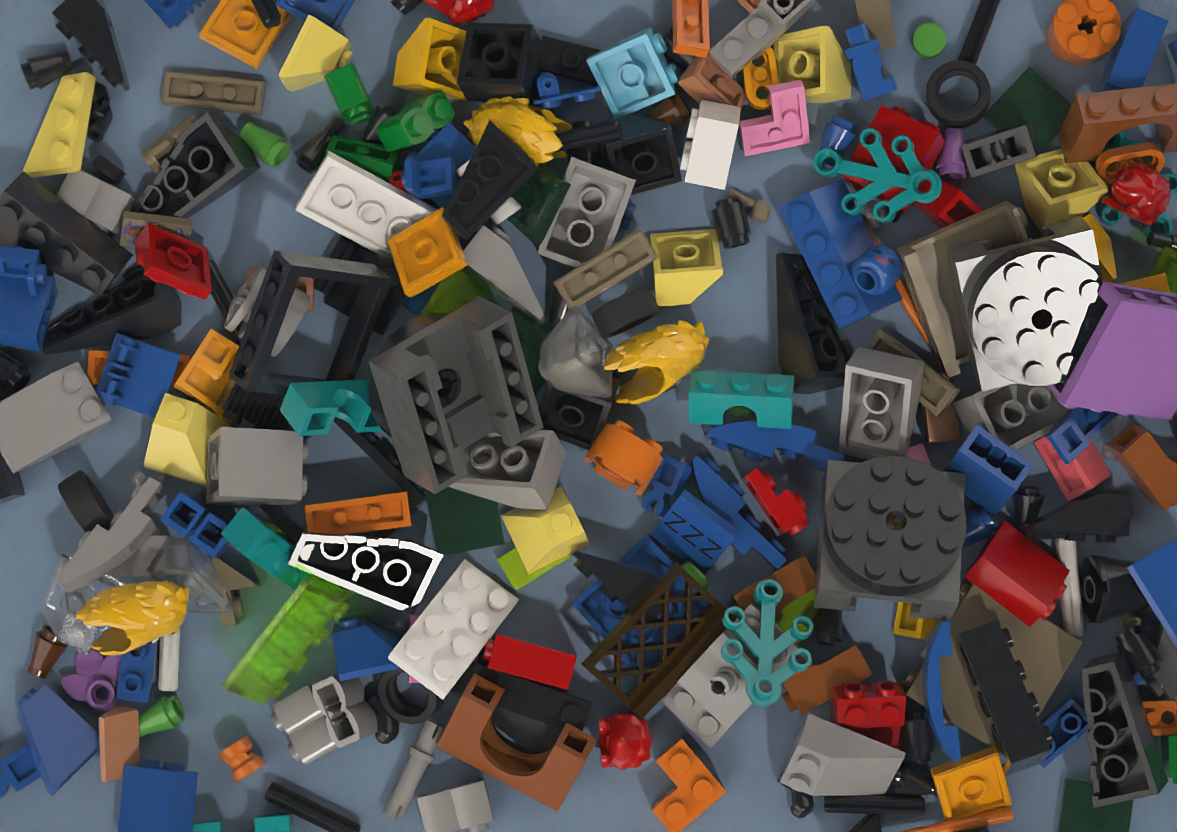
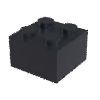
M468 22L457 84L467 101L487 102L493 98L501 99L511 96L513 99L529 98V104H532L543 45L533 24Z

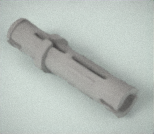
M430 719L425 721L415 745H411L408 750L410 756L382 813L393 819L396 817L395 819L398 821H403V816L428 763H433L435 759L433 753L446 727L437 722L433 723Z

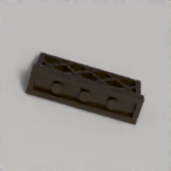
M676 562L581 664L628 705L635 714L643 719L727 629L722 621L727 609ZM680 575L685 579V593L669 595L670 585ZM692 587L698 592H692ZM706 599L709 602L700 614L691 615L692 600ZM684 601V615L668 618L669 603ZM661 604V619L646 620L647 609L651 605ZM732 614L728 615L732 622L737 619ZM683 624V632L676 639L667 640L668 625ZM660 627V641L645 643V628ZM638 629L637 644L622 646V636L628 630ZM660 649L659 658L653 664L644 665V651ZM637 652L636 666L621 668V654ZM614 655V669L599 671L595 667L603 656ZM636 674V682L624 693L620 689V677Z

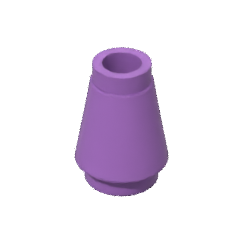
M947 129L943 134L945 145L939 154L936 170L939 171V176L943 180H963L966 178V172L969 171L961 145L965 142L964 131L960 129Z

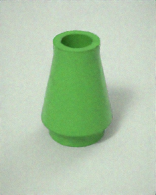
M252 122L247 123L239 135L266 166L272 165L275 168L280 166L286 160L291 150V146L286 143V138L258 127Z
M163 696L139 715V737L179 727V723L185 720V713L181 703L175 696L169 698Z

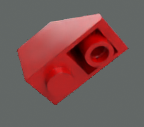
M943 180L941 194L935 201L927 204L917 201L912 202L940 229L983 211L961 190ZM929 181L923 182L920 187L921 192H928L931 188V183Z

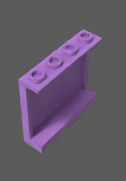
M1103 282L1098 295L1108 306L1067 383H1056L1048 386L1058 397V402L1070 409L1080 407L1088 408L1098 413L1110 411L1122 416L1132 414L1143 416L1150 420L1155 418L1171 420L1177 410V294Z

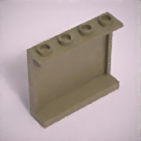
M1007 200L894 249L902 262L904 277L937 366L948 378L960 374L959 365L970 361L947 248L988 239L990 248L993 250L1032 240L1031 238L1028 239L1024 228L1028 226V221L1023 210ZM1046 310L1036 311L1032 316V320H1037L1040 325L1039 319L1045 316Z
M964 580L960 586L958 607L950 621L952 656L939 657L943 718L953 725H957L958 728L987 746L992 747L995 746L990 729V724H993V720L991 717L986 718L983 715L977 692L981 690L979 685L973 686L957 643L958 635L996 620L999 621L1001 629H1008L1014 647L1010 648L1015 661H1021L1027 676L1023 683L1028 693H1034L1039 704L1040 712L1036 713L1037 717H1039L1083 642L1049 621L1042 620L1040 617L1031 627L1027 626L973 583ZM929 639L919 656L923 657L917 670L912 667L902 682V685L906 687L904 690L906 696L923 706L922 674ZM996 748L999 754L1006 758L1004 750L1000 751L998 748Z

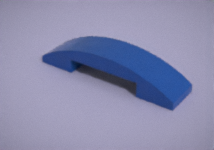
M1080 407L1069 409L1051 428L1046 437L1063 462L1069 464L1090 445L1089 440L1111 422L1118 413L1110 411L1098 413L1091 409Z
M938 621L930 636L923 663L922 688L924 706L930 728L943 753L951 761H961L958 726L953 724L944 725L939 657L952 656L950 621Z

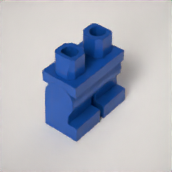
M863 23L845 30L851 48L844 51L848 60L853 59V70L864 101L897 90L894 76L884 79L882 73L883 58L876 51L881 49L878 39L871 40L866 24Z
M179 492L160 519L183 537L192 536L189 541L213 558L221 557L231 544L220 534L230 521L191 493L187 495Z

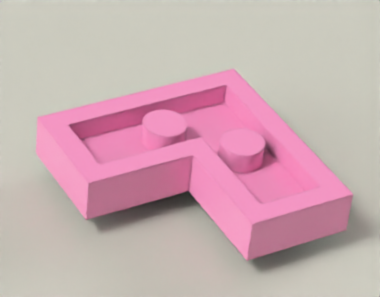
M802 80L768 86L772 115L739 121L742 150L745 156L810 143L805 90Z

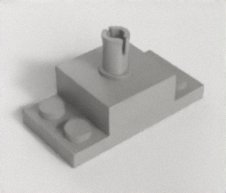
M753 602L744 611V622L759 638L761 608ZM737 618L734 621V623L739 622V618ZM776 622L774 623V640L785 633ZM729 629L725 630L661 700L710 749L753 704L746 694L747 681L731 663L726 662L721 657L720 650L726 640L736 639L743 645L742 655L756 670L758 659L734 631ZM797 642L772 660V673L789 662V657L795 649L802 648ZM726 647L729 654H737V650L734 647ZM759 684V689L762 692L768 688L765 684Z

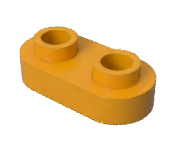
M771 47L760 56L764 60L762 66H755L751 61L742 69L747 102L757 110H768L771 106L769 95L765 99H760L757 97L756 92L764 89L769 94L768 86L779 84L775 53Z

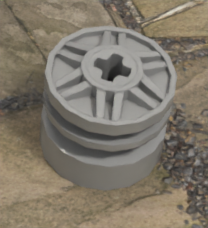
M259 267L242 284L229 306V313L223 328L232 332L243 321L238 334L240 338L243 337L267 271L263 267ZM296 287L273 347L272 357H276L287 344L301 322L311 301L309 295Z

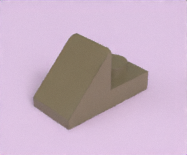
M213 558L211 562L222 627L240 624L239 617L244 616L241 597H235L234 591L259 587L261 585L224 559Z

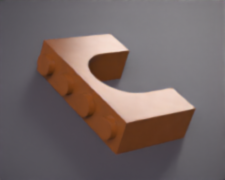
M1177 83L1076 94L1058 133L1065 164L1096 161L1110 138L1125 129L1143 124H1155L1163 153L1177 152Z
M1131 422L1106 445L1147 500L1166 511L1177 504V456H1166L1148 430Z
M805 555L800 556L732 595L731 597L735 603L731 604L730 607L736 606L745 611L754 602L753 592L758 583L764 579H773L781 585L783 590V596L775 607L776 622L784 607L815 589L816 574ZM764 588L768 595H775L771 588ZM852 644L818 664L809 665L805 671L794 674L782 684L786 692L781 694L790 712L797 710L798 714L802 716L832 699V686L844 685L850 682L859 683L872 676L873 673L857 645Z
M474 673L436 747L558 812L597 739L566 723L553 747L546 752L528 754L513 749L500 739L492 724L493 712L505 689Z

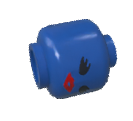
M877 244L869 247L853 263L852 276L860 290L870 295H881L886 293L901 278L903 271L902 262L898 254L891 248Z

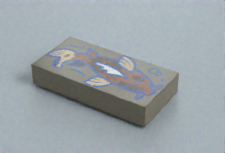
M124 211L119 237L120 246L135 247V240L147 223L190 240L192 219Z

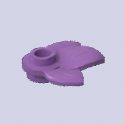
M81 647L76 657V674H70L61 679L66 694L74 700L87 701L92 708L99 711L113 708L119 701V699H116L121 655H107L104 658L96 650ZM101 687H106L109 690V697L106 700H101L98 696V691Z

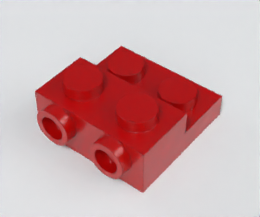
M147 223L135 240L136 263L144 267V276L157 283H164L179 289L186 295H193L205 300L212 291L208 248Z
M758 468L742 478L779 535L787 532L792 536L810 524L806 519L808 517L804 513L808 507L797 491L792 494L787 489L776 496L773 492L777 488L774 480L767 471L761 473Z
M888 680L874 684L850 682L844 685L832 686L830 722L890 747L899 748L900 726H904L906 694L900 682Z

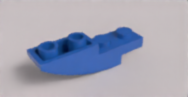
M743 421L710 428L706 435V438L712 440L711 446L730 452L731 447L744 451V458L758 463H762L763 458L770 460L775 448L781 450L779 454L781 457L796 462L799 461L800 457L813 461L811 467L825 472L828 460L843 461L845 457L843 454L813 444L817 434L816 430L792 424L791 429L757 427V421Z
M696 456L692 460L691 465L703 503L739 530V533L730 545L741 557L753 548L770 566L778 570L787 560L782 555L786 550L773 537L766 540L758 532L761 526L749 514L745 513L742 517L738 513L747 503L742 498L746 493L734 481L730 480L726 483L717 474L721 469L707 456L703 460Z
M1140 675L1134 677L1136 686L1144 680ZM1083 682L1040 721L1041 725H1047L1053 739V744L1049 745L1051 750L1045 762L1040 764L1043 768L1088 731Z

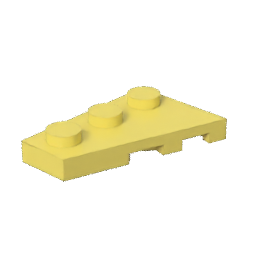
M88 72L62 76L23 169L32 178L81 171L96 81L95 76Z

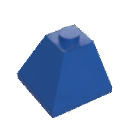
M357 615L341 618L338 620L339 624H334L332 634L340 681L400 669V667L388 659V656L401 638L369 618L359 619Z

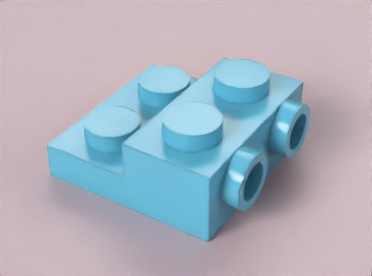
M651 27L622 39L618 44L593 54L586 60L598 85L601 87V92L614 118L631 114L675 95L679 89L678 81L681 77L679 70L674 63L668 65L663 54L667 51L666 43L660 33H653Z

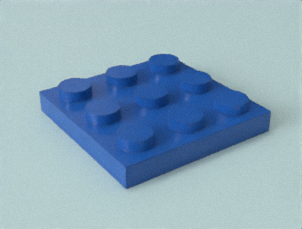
M647 534L617 561V563L652 572L659 580L674 565ZM679 575L670 585V591L673 594L685 593V579ZM597 579L571 604L599 635L605 639L626 616L623 611L627 606L618 598L614 602L609 600L598 589L602 582ZM692 587V592H698ZM706 599L692 600L691 615L700 614L709 602ZM684 601L669 603L668 618L684 615ZM661 613L655 619H661ZM683 624L668 625L667 640L676 639L683 632ZM660 627L645 628V643L660 641ZM638 629L628 630L622 636V646L637 644ZM660 649L644 651V665L653 664L659 658ZM637 652L621 654V659L629 667L636 666Z

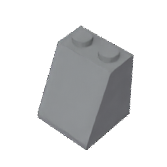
M220 427L208 437L206 505H294L301 501L302 496H305L307 492V476L302 475V464L306 462L308 457L307 441H303V436H298L295 431Z

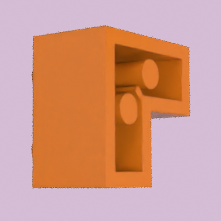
M681 737L655 758V761L676 785L651 806V810L669 832L682 831L726 793V790Z

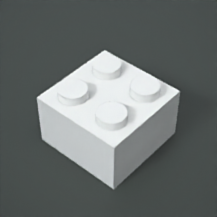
M701 99L700 108L692 109L687 137L693 138V142L686 140L680 170L686 171L685 182L725 190L739 126L741 107Z

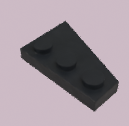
M489 120L441 218L467 242L539 168Z

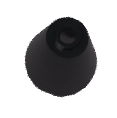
M1090 555L1080 560L1078 571L1083 597H1081L1082 613L1087 622L1102 623L1150 606L1127 567L1136 563L1135 561Z

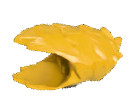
M507 96L501 99H490L482 104L479 110L472 111L471 119L463 122L469 129L466 137L473 141L475 147H477L490 120L536 166H538V163L549 162L553 158L567 156L564 151L553 153L560 150L563 146L555 134L571 130L572 126L566 121L555 117V113L550 110L529 105V98L513 99L511 96Z
M678 320V323L660 325L653 330L638 333L632 336L631 339L622 341L607 354L604 370L618 369V372H624L639 368L632 377V380L618 389L620 393L614 400L617 403L625 404L647 402L677 387L682 378L686 375H691L692 370H699L709 343V338L705 336L703 323L699 322L693 326L687 321Z
M167 580L164 582L143 581L119 585L114 588L105 589L87 600L85 606L78 610L76 617L84 620V625L112 626L101 633L103 636L91 643L93 649L99 650L102 655L125 654L134 649L155 644L159 637L173 635L179 631L188 609L189 588L179 587L174 582Z

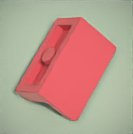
M1047 435L1034 442L1067 501L1089 491L1111 477V472L1092 440H1089L1090 445L1069 464L1063 462L1046 437Z

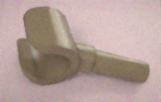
M730 188L727 195L735 197L737 201L743 202L744 205L752 208L749 216L750 219L767 223L770 208L765 201L754 200Z
M1151 606L1120 616L1123 621V629L1126 631L1136 625L1142 628L1143 622L1141 618L1153 611Z

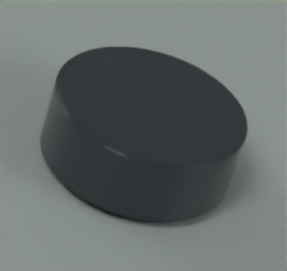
M100 154L92 162V166L116 184L120 183L126 173Z

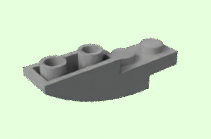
M761 0L758 7L709 50L708 55L732 79L753 59L756 60L774 44L816 0Z
M149 477L144 484L140 483L132 492L130 497L132 501L124 511L120 510L113 517L109 531L97 524L92 531L89 530L82 536L78 543L79 549L71 559L67 558L57 571L58 577L55 580L62 590L68 593L102 578L130 558L157 529L152 518L149 516L166 495L161 483L152 477Z

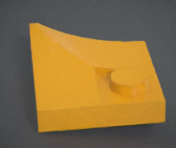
M210 329L174 387L231 425L233 421L222 416L224 409L216 406V403L228 382L229 373L239 346L213 329Z

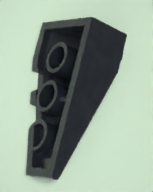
M207 112L182 131L176 140L178 143L172 153L163 160L159 173L151 185H147L130 212L189 218L236 187L261 168L243 139L211 112Z
M780 252L776 255L778 362L782 375H794V393L813 394L844 386L846 364L852 357L853 351L847 339L841 341L833 326L835 320L831 312L828 313L819 299L821 292L803 255Z
M142 265L135 266L122 274L125 279L123 282L109 291L106 289L101 296L97 295L98 297L85 308L76 306L51 323L45 334L42 351L45 355L111 345L116 333L142 340L170 332L182 325V303L176 288L153 281L149 277L144 276V267Z
M301 532L287 563L290 566L414 615L443 554L412 540Z
M476 662L470 664L450 690L451 693L460 699L474 673L505 689L493 712L492 724L531 754H539L551 749L566 723L583 731L592 705L591 702L508 673L489 669L488 666Z

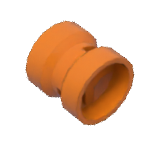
M248 736L241 738L218 754L223 763L231 765V775L236 783L265 765L261 756L255 755L252 752L253 744Z

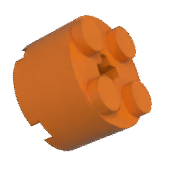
M1064 0L1050 18L1046 32L1048 45L1053 54L1060 60L1063 59L1078 67L1092 65L1101 60L1119 39L1121 31L1120 15L1110 0ZM1081 24L1083 27H1087L1089 32L1087 33L1085 30L1079 31L1078 26Z
M617 420L614 425L605 424L585 456L584 461L587 465L591 460L597 465L593 470L614 485L624 490L631 485L637 488L633 494L642 495L663 462V457L660 455L663 450L662 446L649 438L643 441L633 435L634 429L621 420Z

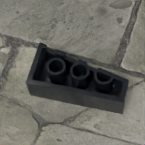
M24 171L0 196V245L3 247L20 246L25 249L39 250L41 264H46L48 270L99 296L120 275L133 254L120 246Z
M996 620L960 633L957 643L973 686L979 685L981 690L977 692L981 710L986 718L991 717L993 720V724H990L993 743L1000 751L1004 750L1007 762L1002 764L1005 776L1044 763L1051 750L1049 745L1053 744V739L1047 725H1041L1036 713L1040 712V708L1034 693H1028L1023 683L1027 676L1021 661H1015L1010 648L1014 647L1008 629H1001L999 621Z
M1121 651L1092 658L1081 670L1085 714H1087L1088 719L1087 743L1090 745L1091 755L1090 778L1093 780V808L1159 794L1167 784L1168 779L1126 653Z

